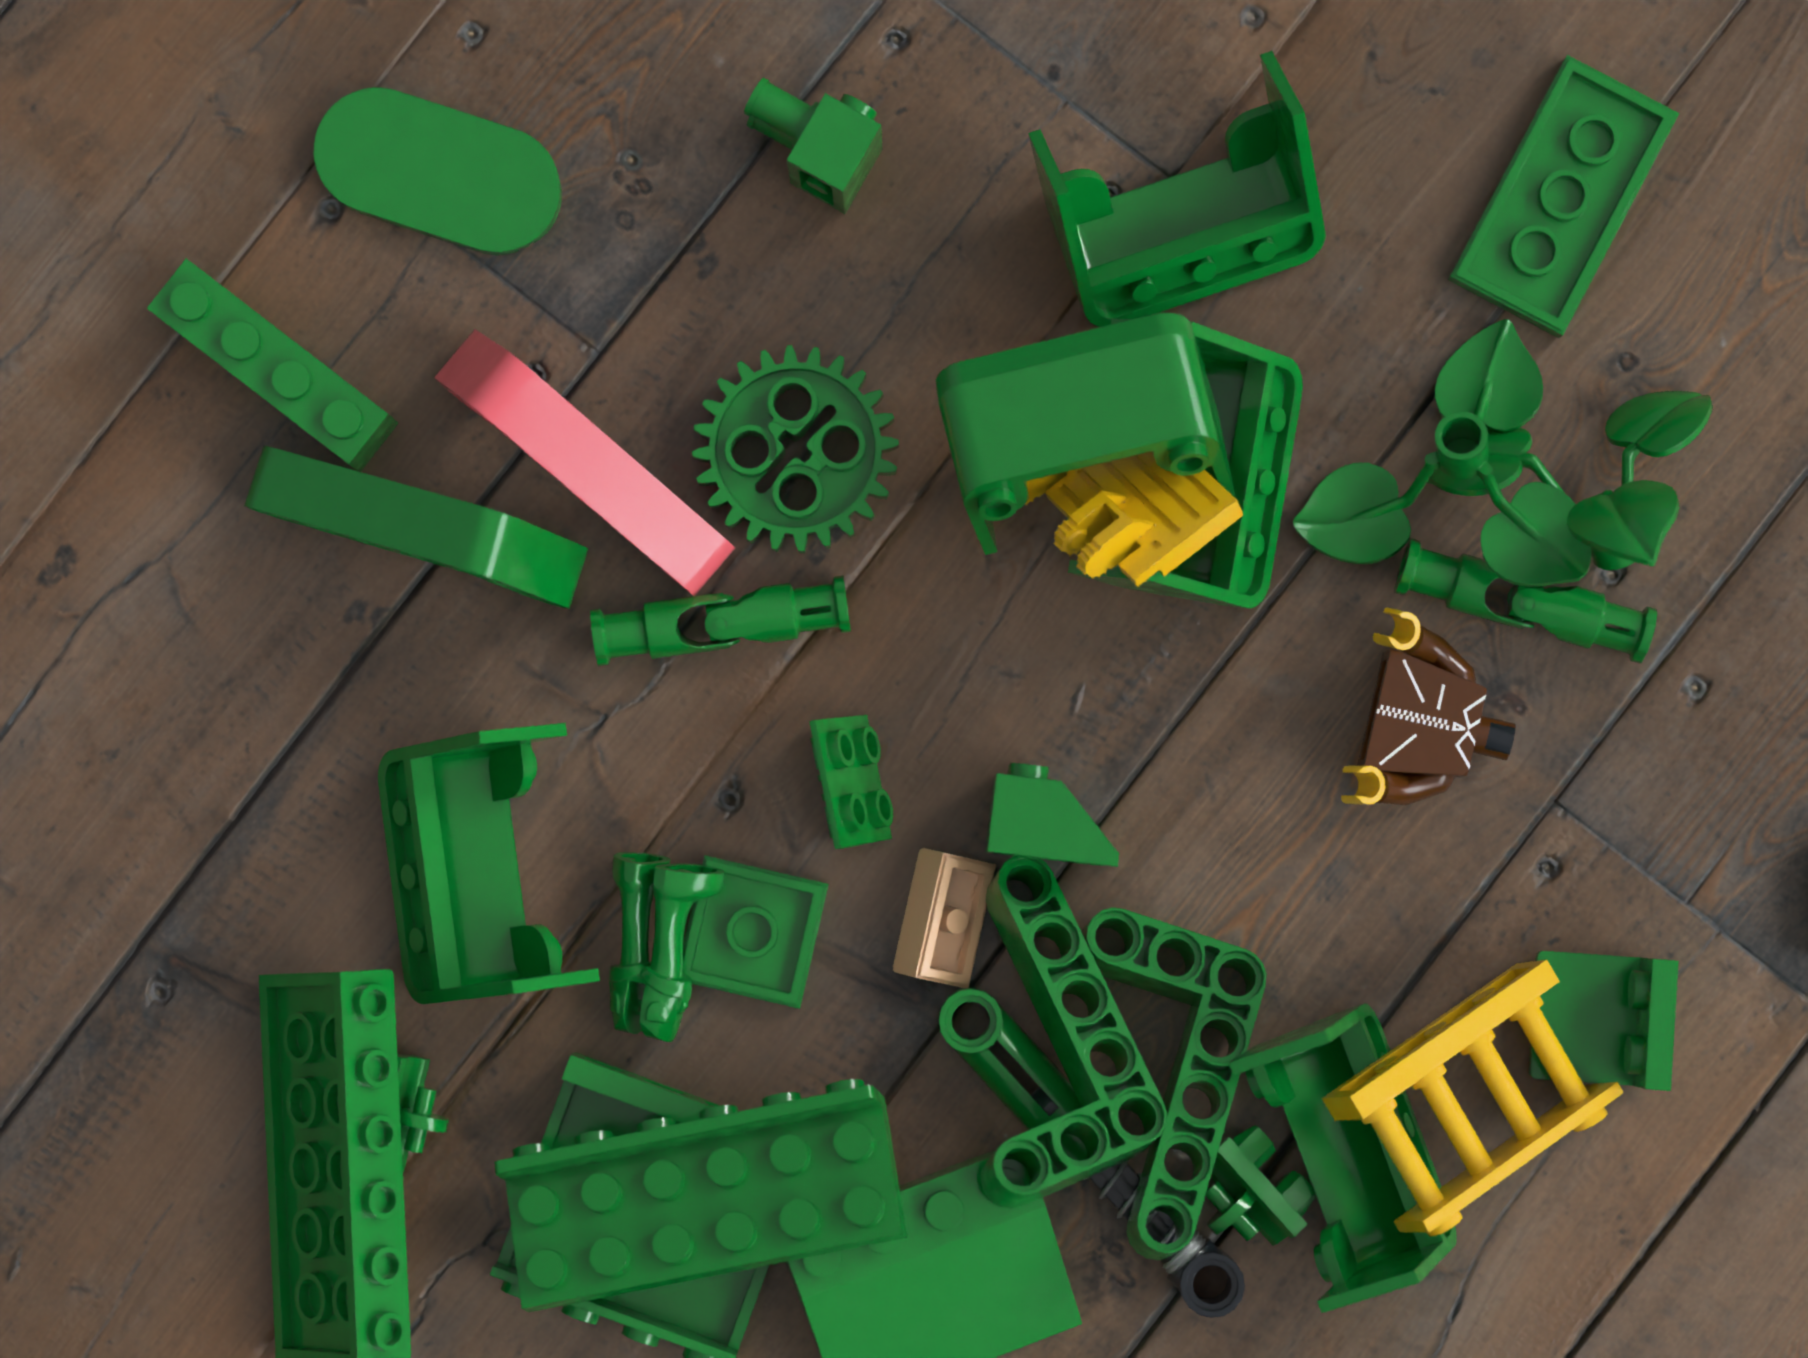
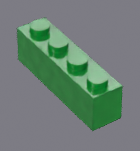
M187 258L147 307L150 312L359 472L363 470L399 424L386 411Z

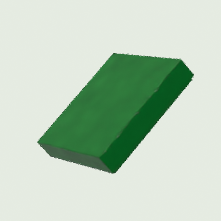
M704 855L702 865L724 870V885L715 896L700 899L693 903L683 945V973L689 976L691 983L800 1009L829 884Z

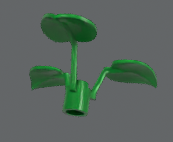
M1503 319L1481 330L1467 340L1441 369L1435 385V402L1440 415L1443 417L1435 431L1436 452L1425 456V464L1407 492L1399 497L1397 481L1390 472L1380 466L1361 462L1340 467L1321 481L1305 507L1293 520L1295 531L1305 542L1330 558L1352 564L1378 563L1392 557L1408 543L1411 536L1410 522L1402 509L1411 506L1415 502L1434 471L1441 469L1447 476L1454 479L1465 480L1475 476L1480 477L1493 504L1501 511L1486 521L1480 537L1483 558L1488 567L1497 576L1515 585L1535 587L1575 582L1587 575L1591 562V547L1573 537L1567 525L1568 514L1573 506L1576 505L1574 501L1562 490L1550 484L1530 482L1522 486L1514 495L1511 503H1509L1495 480L1492 466L1488 463L1487 428L1500 433L1514 431L1525 425L1535 416L1543 400V381L1538 365L1522 343L1512 322L1509 319Z
M1689 391L1648 393L1626 401L1608 418L1605 427L1608 441L1615 446L1626 447L1622 453L1621 486L1614 491L1607 489L1600 494L1578 502L1570 510L1567 517V525L1571 535L1591 547V557L1596 567L1603 570H1617L1625 568L1634 562L1651 567L1655 565L1662 542L1676 520L1679 511V500L1676 491L1665 483L1651 480L1634 481V462L1640 452L1651 457H1665L1690 444L1703 430L1712 413L1713 405L1709 395H1701L1700 393ZM1487 428L1488 463L1493 468V475L1500 490L1513 483L1520 476L1523 468L1532 470L1542 483L1550 484L1562 490L1540 459L1534 454L1527 453L1533 443L1531 434L1527 430L1518 428L1514 431L1500 433ZM1436 469L1427 482L1445 492L1456 495L1482 496L1489 494L1482 479L1478 476L1459 480L1447 476L1441 469Z

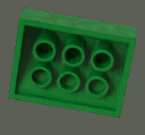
M995 1149L899 1186L907 1238L787 1261L788 1270L820 1357L996 1358L1081 1325L1082 1320L1043 1198L1013 1209L999 1207L989 1200L982 1188L981 1173L987 1160L997 1150ZM1012 1159L1003 1160L1002 1169L1008 1181L1018 1186L1029 1185V1173L1022 1163Z

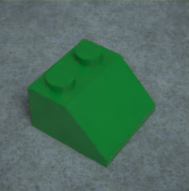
M1010 763L1008 774L996 773L993 779L986 853L1011 856L1021 855L1054 861L1118 867L1119 852L1065 784L1059 780L1048 779L1049 767Z

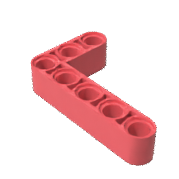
M476 329L473 330L434 376L450 393L510 439L691 595L696 596L734 551L735 547L542 378L508 350Z

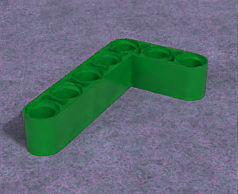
M263 446L244 504L246 508L278 519L467 573L518 594L565 609H570L589 549L519 518L487 507L269 446Z
M1014 855L1005 861L987 888L985 900L991 918L1082 1107L1008 1139L987 1160L981 1173L983 1191L990 1201L999 1207L1009 1209L1027 1205L1138 1156L1162 1134L1167 1122L1165 1104L1052 870L1040 858ZM1018 880L1025 883L1032 891L1033 901L1024 902L1014 898L1008 891L1006 881ZM1046 937L1054 941L1059 947L1060 959L1053 960L1042 956L1035 947L1034 938ZM1072 994L1081 998L1087 1006L1088 1017L1080 1018L1068 1013L1063 1006L1062 995ZM1102 1052L1109 1056L1115 1064V1076L1109 1077L1098 1073L1091 1064L1090 1053ZM1119 1110H1129L1139 1116L1144 1127L1143 1135H1131L1123 1129L1118 1118ZM1069 1134L1079 1138L1086 1147L1087 1159L1078 1161L1067 1156L1062 1150L1060 1143L1061 1135ZM1012 1159L1022 1163L1029 1173V1185L1018 1186L1008 1181L1002 1169L1003 1160Z
M1112 907L1101 910L1082 930V934L1103 977L1191 1005L1163 1099L1167 1111L1166 1127L1149 1147L1127 1222V1236L1132 1248L1146 1259L1161 1260L1183 1249L1190 1243L1195 1233L1240 1077V1073L1232 1074L1228 1063L1248 1049L1265 990L1267 974L1264 964L1258 956L1245 948L1126 909ZM1111 928L1117 931L1124 940V954L1111 956L1102 952L1096 943V930ZM1172 948L1179 952L1185 962L1184 975L1171 976L1163 972L1157 961L1158 949ZM1221 968H1233L1243 976L1246 984L1243 996H1231L1221 988L1218 981V972ZM1207 1027L1215 1028L1224 1034L1228 1042V1053L1225 1057H1214L1205 1051L1200 1041L1202 1029ZM1195 1088L1206 1094L1211 1104L1208 1118H1195L1185 1110L1182 1102L1185 1089ZM1168 1150H1181L1189 1156L1193 1164V1175L1189 1181H1178L1166 1171L1164 1160ZM1151 1211H1161L1169 1215L1173 1220L1175 1237L1172 1243H1159L1148 1234L1146 1220Z

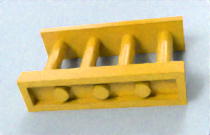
M1548 960L1513 965L1322 1098L1334 1121L1361 1119L1363 1124L1371 1123L1409 1188L1417 1205L1393 1221L1399 1232L1427 1233L1428 1236L1433 1237L1453 1228L1463 1218L1460 1210L1570 1131L1580 1132L1599 1123L1608 1114L1605 1106L1624 1093L1618 1082L1584 1085L1540 1009L1544 1004L1540 995L1560 982ZM1507 1018L1511 1022L1518 1021L1563 1099L1537 1119L1491 1042L1496 1037L1492 1029ZM1459 1052L1461 1055L1469 1054L1515 1135L1490 1153H1487L1443 1077L1447 1071L1443 1063ZM1410 1086L1413 1090L1420 1089L1466 1167V1170L1440 1188H1438L1394 1112L1398 1105L1394 1097Z

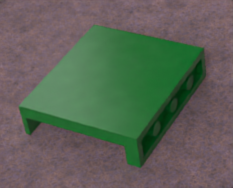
M575 1052L570 1055L563 1073L562 1080L564 1081L541 1143L550 1144L551 1149L575 1145L574 1137L586 1132L606 1130L613 1132V1137L637 1132L636 1125L638 1123L655 1118H673L676 1124L699 1120V1112L701 1110L719 1106L720 1104ZM510 1226L497 1263L493 1265L490 1276L503 1280L502 1291L520 1298L512 1228ZM769 1265L564 1305L561 1312L590 1324H597L600 1316L624 1325L622 1335L649 1346L657 1347L660 1338L685 1347L682 1353L684 1358H736Z

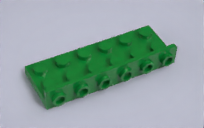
M391 969L259 975L275 1358H411L394 973Z
M847 1079L825 1086L826 1094L801 1099V1094L798 1092L777 1093L763 1098V1106L738 1111V1107L735 1105H719L701 1110L699 1112V1120L676 1124L673 1118H655L638 1123L636 1125L637 1132L613 1137V1132L591 1131L575 1136V1145L551 1149L550 1144L534 1143L514 1148L512 1150V1158L497 1160L494 1162L496 1176L506 1181L521 1308L527 1312H534L907 1238L885 1097L873 1085L865 1086L864 1081L861 1079Z

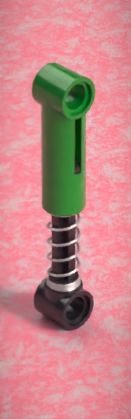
M974 987L961 988L948 995L941 1005L938 1016L941 1034L946 1042L1027 1130L1082 1107L1069 1079L993 996L982 989ZM972 1001L986 1008L989 1015V1023L981 1035L967 1038L955 1031L952 1026V1016L958 1006ZM997 1040L1040 1086L1032 1094L1021 1085L989 1050V1047ZM1069 1134L1061 1135L1060 1143L1062 1150L1067 1156L1078 1161L1087 1159L1086 1147L1079 1138ZM1127 1160L1088 1178L1101 1191L1099 1199L1107 1197L1119 1210L1117 1218L1125 1217L1128 1220L1142 1173H1136ZM1151 1211L1146 1220L1148 1234L1159 1243H1172L1175 1237L1173 1220L1169 1215L1161 1211ZM1195 1231L1190 1243L1168 1258L1161 1259L1163 1268H1166V1272H1168L1167 1278L1178 1289L1188 1307L1198 1315L1209 1318L1225 1316L1235 1310L1243 1298L1245 1289L1244 1276L1237 1263L1231 1256L1219 1249L1210 1238L1202 1239L1199 1231ZM1215 1265L1221 1267L1227 1275V1283L1223 1292L1214 1298L1198 1296L1193 1289V1280L1197 1272L1205 1266Z

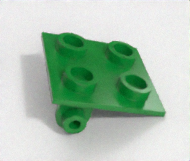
M858 715L809 721L812 733L810 742L816 769H819L820 773L817 776L818 782L822 783L824 793L821 794L822 801L826 802L824 809L829 836L833 838L835 849L840 850L892 839L890 825L893 822V806L888 793L882 789L877 765L881 756L880 742L875 730L869 726L868 716Z

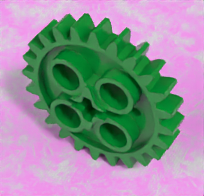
M787 345L784 353V362L775 365L766 349L762 350L760 355L761 370L754 373L748 365L739 361L737 367L742 381L734 385L728 380L719 378L717 384L726 397L724 401L720 403L704 399L702 403L704 409L714 417L713 424L701 423L694 425L695 433L709 440V446L692 451V457L696 461L711 464L709 470L696 478L699 486L718 485L719 490L709 499L708 505L711 509L721 508L727 504L732 507L725 520V525L729 529L737 526L743 520L749 522L746 539L751 544L760 537L763 531L771 533V547L775 552L779 551L786 536L794 537L799 554L805 553L808 536L815 534L825 549L831 548L830 529L838 527L845 535L852 538L855 534L850 517L856 513L860 517L872 521L875 517L871 507L866 502L868 497L887 500L889 496L888 490L877 482L878 476L897 474V466L882 459V453L898 449L899 439L881 436L880 434L881 430L895 422L893 413L874 414L873 409L883 399V392L880 389L863 395L860 389L866 380V372L860 370L848 379L843 377L845 359L841 355L826 368L821 366L820 350L818 347L812 349L806 363L797 361L793 346ZM792 389L803 391L812 401L808 414L802 419L795 421L780 417L775 410L776 401L779 396L785 391ZM826 407H834L836 410L835 415L809 439L806 445L810 459L803 462L795 457L784 467L775 482L765 493L757 492L756 485L759 481L770 473L786 454L781 442L787 437L795 442L799 441ZM838 431L848 432L859 442V450L856 456L849 462L835 463L824 455L822 451L823 443L832 433ZM745 437H759L769 446L768 457L758 467L744 468L738 465L733 458L735 446ZM796 478L810 481L817 490L816 499L813 504L801 511L790 510L784 506L780 499L781 490L784 485Z

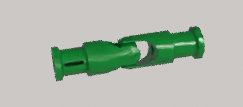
M1409 539L1396 577L1394 593L1405 595L1408 591H1413L1445 601L1446 608L1510 627L1514 626L1520 629L1534 628L1532 622L1539 623L1547 631L1554 634L1559 641L1587 649L1592 644L1629 654L1630 661L1638 664L1643 662L1649 650L1658 614L1655 608L1647 606L1642 611L1607 602L1605 594L1579 586L1543 588V586L1527 587L1514 585L1507 594L1508 609L1507 615L1492 611L1485 604L1486 589L1492 581L1500 577L1488 567L1484 559L1464 553L1458 558L1450 557L1421 548L1419 540ZM1612 624L1629 629V631H1622L1605 625Z
M844 576L834 577L831 584L795 589L790 583L763 586L734 601H730L734 599L732 595L716 593L646 602L642 610L604 615L601 609L590 610L592 639L597 665L606 666L611 658L648 653L652 659L726 649L739 643V637L764 643L796 640L800 632L837 627L841 633L851 632ZM706 605L705 629L710 636V641L698 642L684 636L678 625L680 615L691 607Z

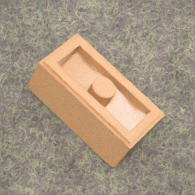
M925 848L920 849L894 959L893 971L895 973L956 987L969 988L987 908L985 900L987 888L993 880L996 864Z

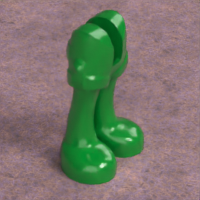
M619 852L614 854L612 862L613 879L619 887L622 902L620 963L611 965L609 971L610 1010L612 1011L614 1029L631 1034H638L642 1031L648 1038L672 1042L676 1038L683 1013L688 1008L692 993L691 978L683 973V939L688 913L693 903L700 899L715 896L721 891L724 885V870L700 864H670V858L656 854ZM653 897H655V934L650 962L648 944L649 920Z

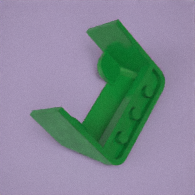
M1272 51L1260 54L1268 104L1242 113L1229 125L1225 134L1228 158L1110 197L1104 179L1093 170L1074 169L1061 174L1041 130L1028 133L1045 204L1078 300L1086 318L1093 325L1103 327L1111 325V319H1136L1153 315L1301 265L1312 259L1321 250L1325 242L1326 232L1305 111Z
M1157 313L956 362L944 368L936 377L935 385L939 408L964 507L985 555L998 552L993 521H1000L1013 516L1027 502L1028 488L1026 481L1146 452H1153L1159 467L1181 476L1194 475L1212 466L1217 481L1230 494L1235 496L1217 406L1191 322L1180 314Z
M1111 319V325L1132 319ZM1191 322L1219 414L1235 492L1234 497L1240 505L1243 516L1166 576H1163L1158 571L1137 587L1121 571L1119 565H1116L1113 569H1108L1106 574H1102L1100 577L1097 576L1093 580L1147 593L1230 607L1254 608L1263 601L1270 586L1302 399V375L1297 363L1290 357ZM1207 467L1205 470L1216 479L1213 467ZM1070 560L1068 573L1092 579L1077 567V560Z
M566 723L477 731L392 749L383 755L378 769V786L402 970L406 988L410 996L417 1003L432 1004L502 996L600 981L598 968L561 973L562 949L558 940L542 924L526 925L509 799L524 796L529 791L537 773V760L531 743L567 736Z
M1366 1003L1338 1012L1258 1044L1228 1063L1233 1075L1246 1072L1248 1084L1256 1098H1265L1274 1108L1283 1106L1327 1226L1320 1233V1244L1314 1246V1258L1318 1271L1325 1282H1332L1333 1285L1317 1300L1321 1313L1420 1283L1455 1247L1457 1242L1455 1226L1433 1237L1428 1236L1427 1233L1399 1232L1393 1221L1417 1205V1202L1371 1123L1363 1124L1361 1119L1334 1121L1322 1100L1324 1096L1391 1051L1378 1017ZM1406 1090L1394 1097L1398 1104L1394 1112L1438 1188L1442 1187L1408 1095Z

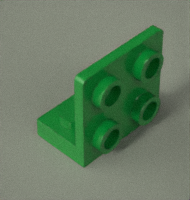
M1556 951L1537 952L1535 961L1548 960L1560 981L1540 995L1544 1002L1540 1009L1582 1082H1618L1619 1085L1635 1086L1642 1089L1671 1091L1679 961ZM1530 1044V1077L1551 1080Z

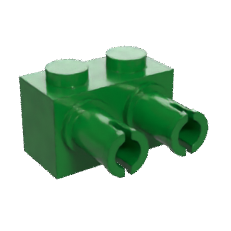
M764 77L755 87L744 109V114L749 116L747 127L756 129L792 150L787 158L790 184L846 214L883 150L882 125L874 121L877 112L866 103L848 94H843L839 101L825 93L820 103L815 102L811 106L771 84Z

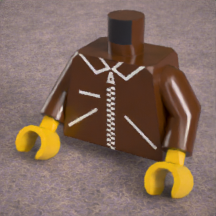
M1388 607L1384 608L1383 613L1391 615L1394 619V631L1390 636L1374 633L1373 641L1376 644L1399 649L1400 651L1390 649L1382 654L1358 764L1344 766L1342 773H1353L1358 780V790L1355 795H1341V800L1345 804L1369 805L1383 803L1407 806L1444 793L1452 785L1454 777L1467 776L1473 753L1507 760L1510 755L1516 724L1481 716L1487 688L1475 683L1474 668L1444 638L1421 626L1418 618L1413 613Z

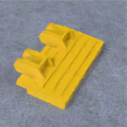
M1152 451L1026 481L1028 500L1025 505L1031 501L1033 502L1035 497H1040L1046 493L1048 499L1068 518L1066 521L1063 520V523L1058 525V529L1054 531V545L1062 552L1065 551L1069 556L1075 553L1078 556L1077 567L1085 575L1088 574L1094 579L1097 576L1100 577L1102 574H1106L1108 569H1113L1116 565H1119L1121 571L1137 587L1158 571L1163 576H1166L1243 516L1237 499L1206 470L1189 476L1177 475L1159 467Z

